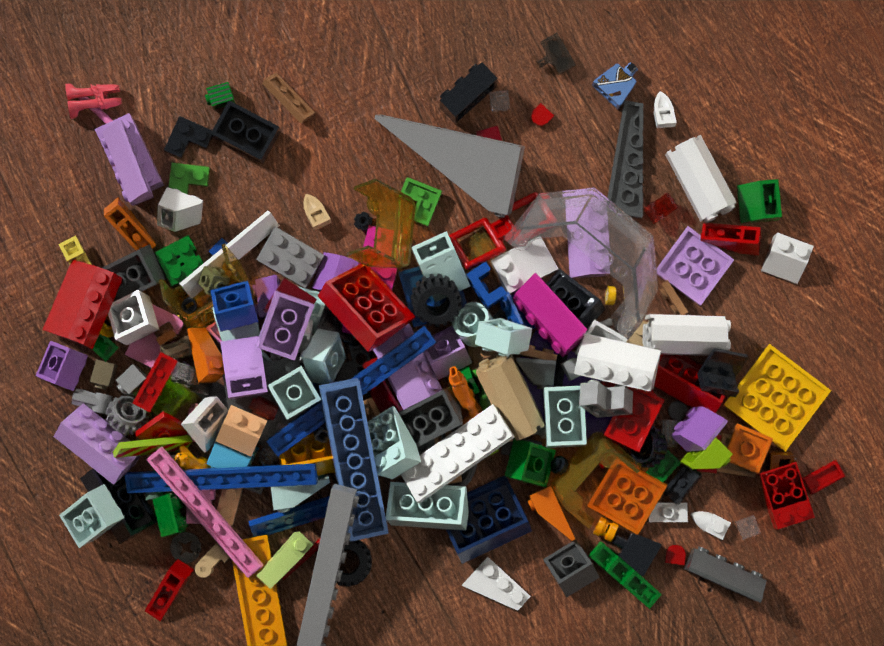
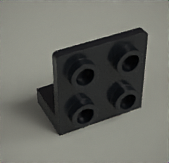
M714 348L697 373L701 391L736 397L739 390L735 378L749 359L748 355Z

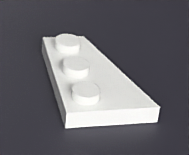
M489 557L462 584V586L517 611L531 597Z

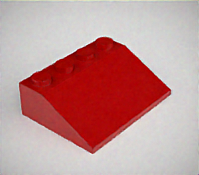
M72 259L42 330L93 349L123 278L106 269Z
M366 262L326 281L318 294L321 301L368 352L382 345L415 318V315Z

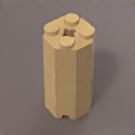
M497 354L496 358L490 361L485 359L478 363L479 367L476 369V375L491 405L494 404L516 441L536 433V427L539 425L541 428L545 426V421L512 354L509 357Z

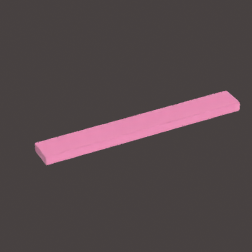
M160 447L146 459L247 578L264 565L163 447Z

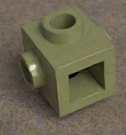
M204 266L198 284L205 290L206 294L211 296L210 290L229 286L230 278L219 267Z

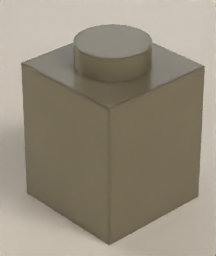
M96 359L90 382L95 383L94 387L104 390H106V387L112 388L118 365Z

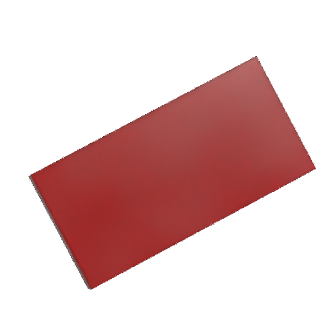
M833 460L802 477V480L810 495H813L846 476L837 460Z

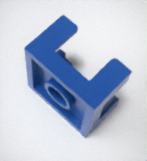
M484 262L467 273L466 277L470 286L488 310L499 303L501 298L506 296L507 293L502 286L490 294L488 293L487 285L484 281H480L490 274V267L487 262Z

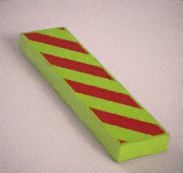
M186 435L119 442L113 451L114 458L150 455L160 447H163L167 453L178 452L179 447L182 445L188 448L192 439L191 436Z

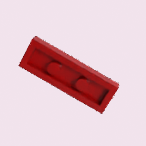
M160 352L133 404L151 413L179 361Z

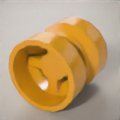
M600 517L593 534L603 536L605 540L611 542L619 525L614 522L609 523L607 519Z

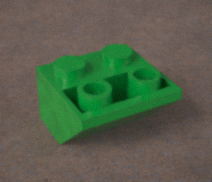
M778 179L737 185L740 224L778 221L782 218Z

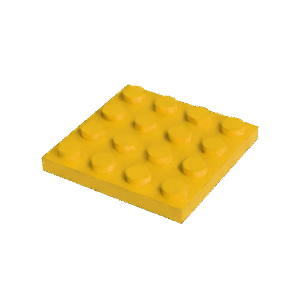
M768 344L737 385L738 395L736 397L729 396L723 406L757 432L773 438L772 443L786 452L831 390L771 344Z

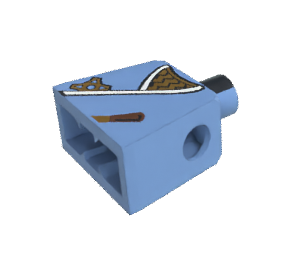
M632 62L624 69L619 64H615L596 78L592 86L618 110L637 82L632 76L638 71V68Z

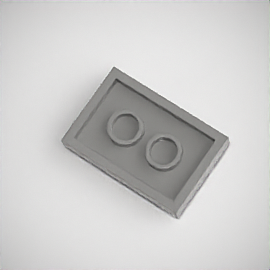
M274 227L256 260L300 286L307 288L325 255L280 228Z

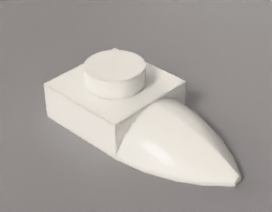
M659 92L654 103L656 127H675L677 122L673 105L663 92Z
M698 511L691 513L692 519L699 528L723 540L731 522L709 512Z

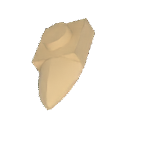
M305 194L304 210L314 231L332 223L323 204L314 196Z

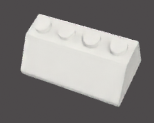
M585 333L577 356L574 374L651 391L654 388L661 350Z

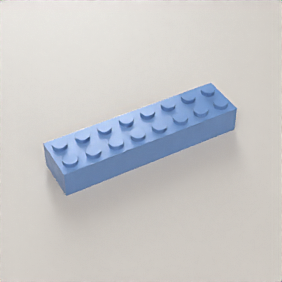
M358 378L319 385L338 485L357 489L356 496H359L357 508L353 507L352 514L355 515L354 523L348 529V533L351 534L350 542L388 534L360 381Z

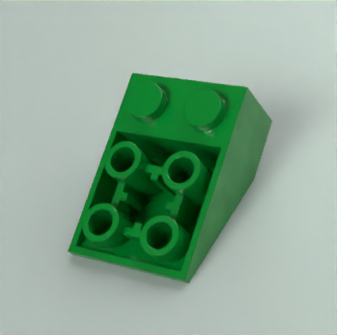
M169 493L152 499L161 537L187 532L186 516H183L181 510L184 508V503L176 494Z

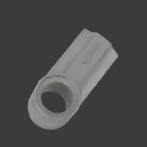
M76 388L73 393L72 404L80 406L84 403L94 412L105 414L113 396L98 392L92 393Z

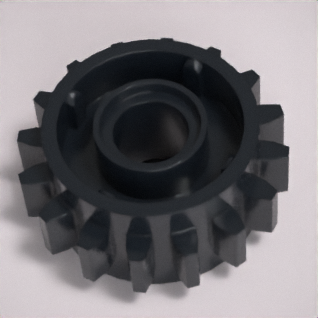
M652 426L640 453L630 449L631 458L636 461V465H641L643 468H655V465H660V462L667 453L665 434L661 433V429Z

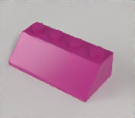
M534 273L524 283L512 299L517 310L526 316L529 324L534 325L538 329L540 336L543 339H547L552 349L562 357L580 344L588 330L537 273Z

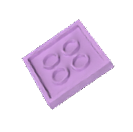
M687 226L653 273L664 281L668 280L671 286L701 306L734 259L715 245L701 241V235Z

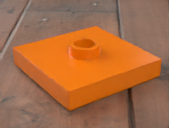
M737 423L727 445V449L733 454L730 457L729 463L759 474L773 438Z

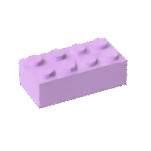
M130 113L95 129L108 157L111 154L109 149H105L101 138L104 137L102 131L121 119L129 131L151 191L164 186ZM113 166L114 172L118 173L116 167Z
M84 403L60 423L53 436L113 485L136 464L140 457L114 458L113 451L118 443L130 440L122 433L113 429L108 422Z

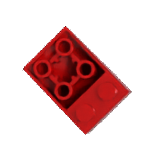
M797 462L759 473L768 513L774 529H781L815 518Z

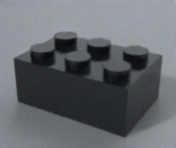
M483 62L479 65L474 64L468 70L469 74L465 78L461 76L454 83V88L451 90L447 89L440 96V109L454 124L461 120L497 87L498 78Z
M229 100L211 135L214 139L264 164L281 133V129L279 126Z

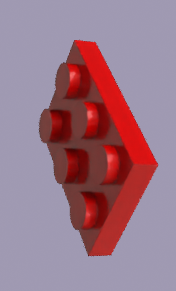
M627 386L628 389L633 391L632 414L613 416L604 436L640 453L665 400L645 390Z

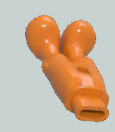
M453 366L449 369V382L455 397L462 406L461 412L464 418L462 425H464L483 410L474 398V392L469 387L464 375Z

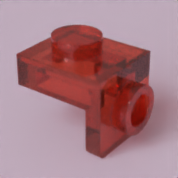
M667 192L643 209L652 223L655 224L674 212L678 206Z

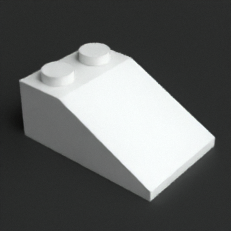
M541 236L519 245L490 261L503 288L510 295L516 293L534 273H537L542 279L558 270Z

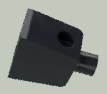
M630 533L628 538L617 534L612 544L621 548L618 556L641 576L645 575L662 546L658 542L635 533Z

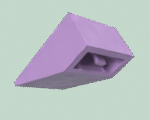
M259 336L220 342L229 400L268 394L262 351L256 347Z

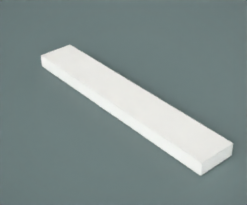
M266 211L179 284L191 298L195 297L203 290L198 284V280L204 266L219 267L226 271L273 231L274 227H279L280 225L271 212Z

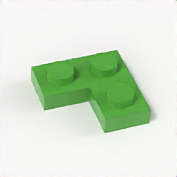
M172 163L169 188L178 189L182 193L188 194L189 185L208 187L210 167Z
M407 177L400 196L417 202L410 220L428 227L442 191Z

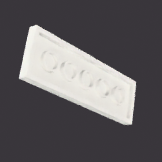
M492 404L420 455L421 462L402 473L401 476L416 502L421 503L512 440L514 435L497 407Z

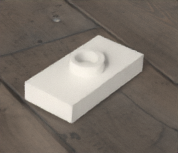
M657 503L648 517V522H688V504Z

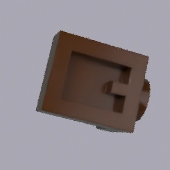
M170 322L160 326V330L154 332L157 337L156 340L161 347L179 338Z

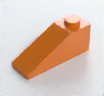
M119 197L104 208V217L136 251L149 244L152 249L156 246L148 232Z
M188 328L187 331L198 383L217 382L225 374L223 357L206 328Z
M551 486L529 495L530 500L527 502L531 511L535 510L539 516L570 541L575 540Z

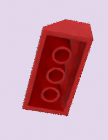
M660 355L654 383L655 387L691 407L703 406L714 413L717 412L725 398V395L701 391L697 376L698 371L702 367L700 363L685 355Z

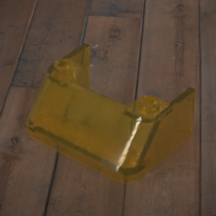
M376 178L354 186L355 191L367 196V208L372 214L377 216L374 248L368 245L347 252V257L368 267L403 268L408 266L411 260L415 218L414 200Z
M225 243L222 244L225 261L221 267L230 278L229 285L249 281L254 300L256 296L254 288L240 261ZM163 279L159 280L163 301L188 328H206L216 322L212 310V296L206 294L204 289L193 297L198 304L195 312L187 314L182 310L181 304L186 298L191 297L183 287L178 286L172 290ZM190 302L186 307L189 308L194 303Z
M602 432L592 433L587 439V445L581 446L568 461L567 471L562 475L557 474L551 482V488L564 508L588 529L592 526L594 519L581 509L583 499L576 492V489L599 463L606 468L613 469L623 461L636 473L640 471L642 466L615 442L605 437Z

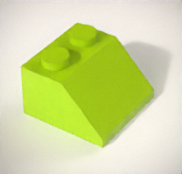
M715 437L706 450L689 451L680 462L691 469H717L721 466H726L733 454Z

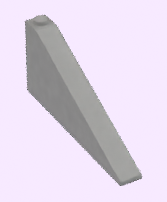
M382 114L375 115V120L488 211L494 212V215L498 217L512 214L525 146Z

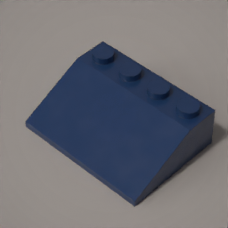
M505 475L467 492L469 512L466 530L446 529L462 564L532 532L529 521Z

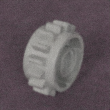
M123 395L120 398L115 397L113 402L110 401L105 414L108 416L106 420L109 421L110 426L117 432L133 435L149 419V416H147L148 411L133 404L134 397Z

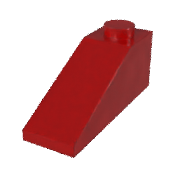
M703 222L701 241L739 254L759 255L761 227Z
M177 559L167 571L147 605L145 612L161 621L185 586L194 569Z

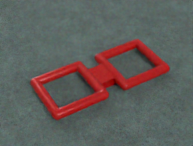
M537 192L514 202L512 212L534 201L547 222L522 235L519 234L508 215L500 217L501 219L492 224L484 217L449 235L458 258L466 270H470L504 253L506 247L502 241L511 236L517 244H521L557 225L553 215ZM484 226L497 248L469 261L457 239Z

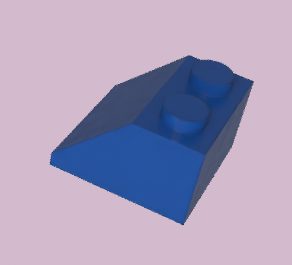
M249 281L210 290L220 332L258 322Z

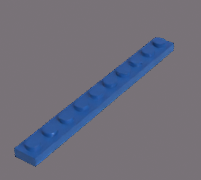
M423 326L351 379L358 378L363 396L434 345L436 341L427 328ZM322 400L266 440L277 457L326 422Z
M316 463L183 470L199 490L316 485L318 483ZM156 471L127 472L125 474L127 493L172 491Z

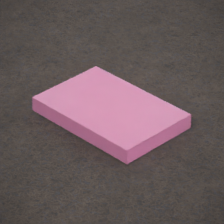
M152 304L158 326L160 327L170 322L179 335L185 320ZM152 333L131 343L125 355L152 368L160 354L159 348L161 346L158 344L155 334Z

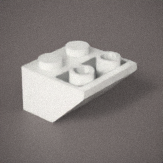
M167 187L158 204L157 225L176 232L200 224L203 200L196 196L182 193L178 189Z
M217 396L206 397L181 425L203 452H207L216 442L215 440L229 410Z

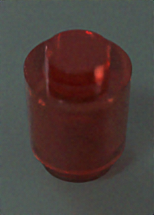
M258 395L257 398H252L248 408L251 409V414L267 421L268 419L273 421L279 406Z

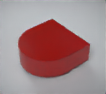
M542 103L531 114V120L536 126H545L554 118V115Z
M680 545L669 546L666 550L664 563L685 565L686 552L684 548Z

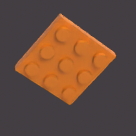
M616 456L587 506L638 535L665 491L667 484Z

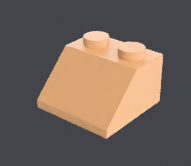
M231 405L215 441L251 457L267 420Z

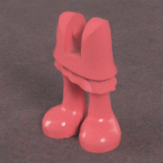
M66 84L70 119L77 118L80 110L89 108L106 110L121 105V98L107 97V94L120 92L119 85L96 84L94 86L90 84L91 88H75L73 84ZM95 96V99L69 101L80 97Z

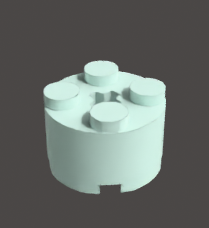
M470 302L465 304V307L461 310H458L459 315L458 317L454 316L452 326L466 345L479 347L475 345L479 322L494 318L482 304Z

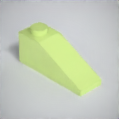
M300 531L294 532L259 571L256 577L271 589L305 555L313 544Z

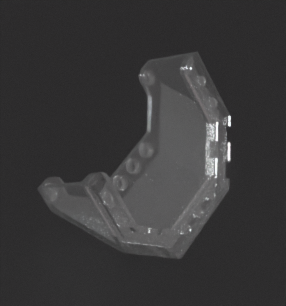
M595 187L540 193L504 239L515 249L523 251L529 248L535 239L565 237L623 285L624 301L611 316L612 326L629 340L641 325L658 291L654 236Z

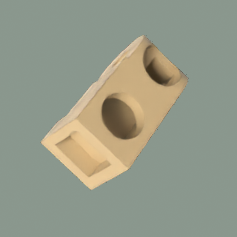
M216 543L196 564L195 573L199 577H208L213 573L214 567L221 560L225 563L230 557Z

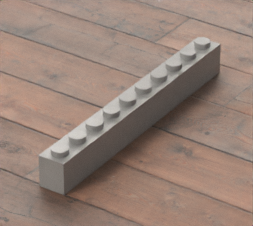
M334 484L331 489L297 646H326L323 641L324 637H328L330 626L327 625L328 618L332 619L334 607H331L333 600L336 601L339 590L335 587L336 583L340 582L343 572L339 569L341 563L344 564L347 552H344V547L349 544L351 537L348 529L349 526H353L355 519L352 511L353 507L357 508L359 496H356L357 489Z

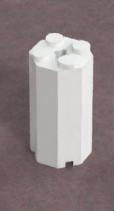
M701 135L675 147L676 151L672 152L669 150L665 154L700 222L709 223L715 220L719 213L725 215L735 208L737 202Z
M649 314L645 316V320H648V323L643 324L642 344L644 347L661 350V355L709 356L714 348L730 351L731 341L728 339V332L731 329V322L726 320L725 316Z

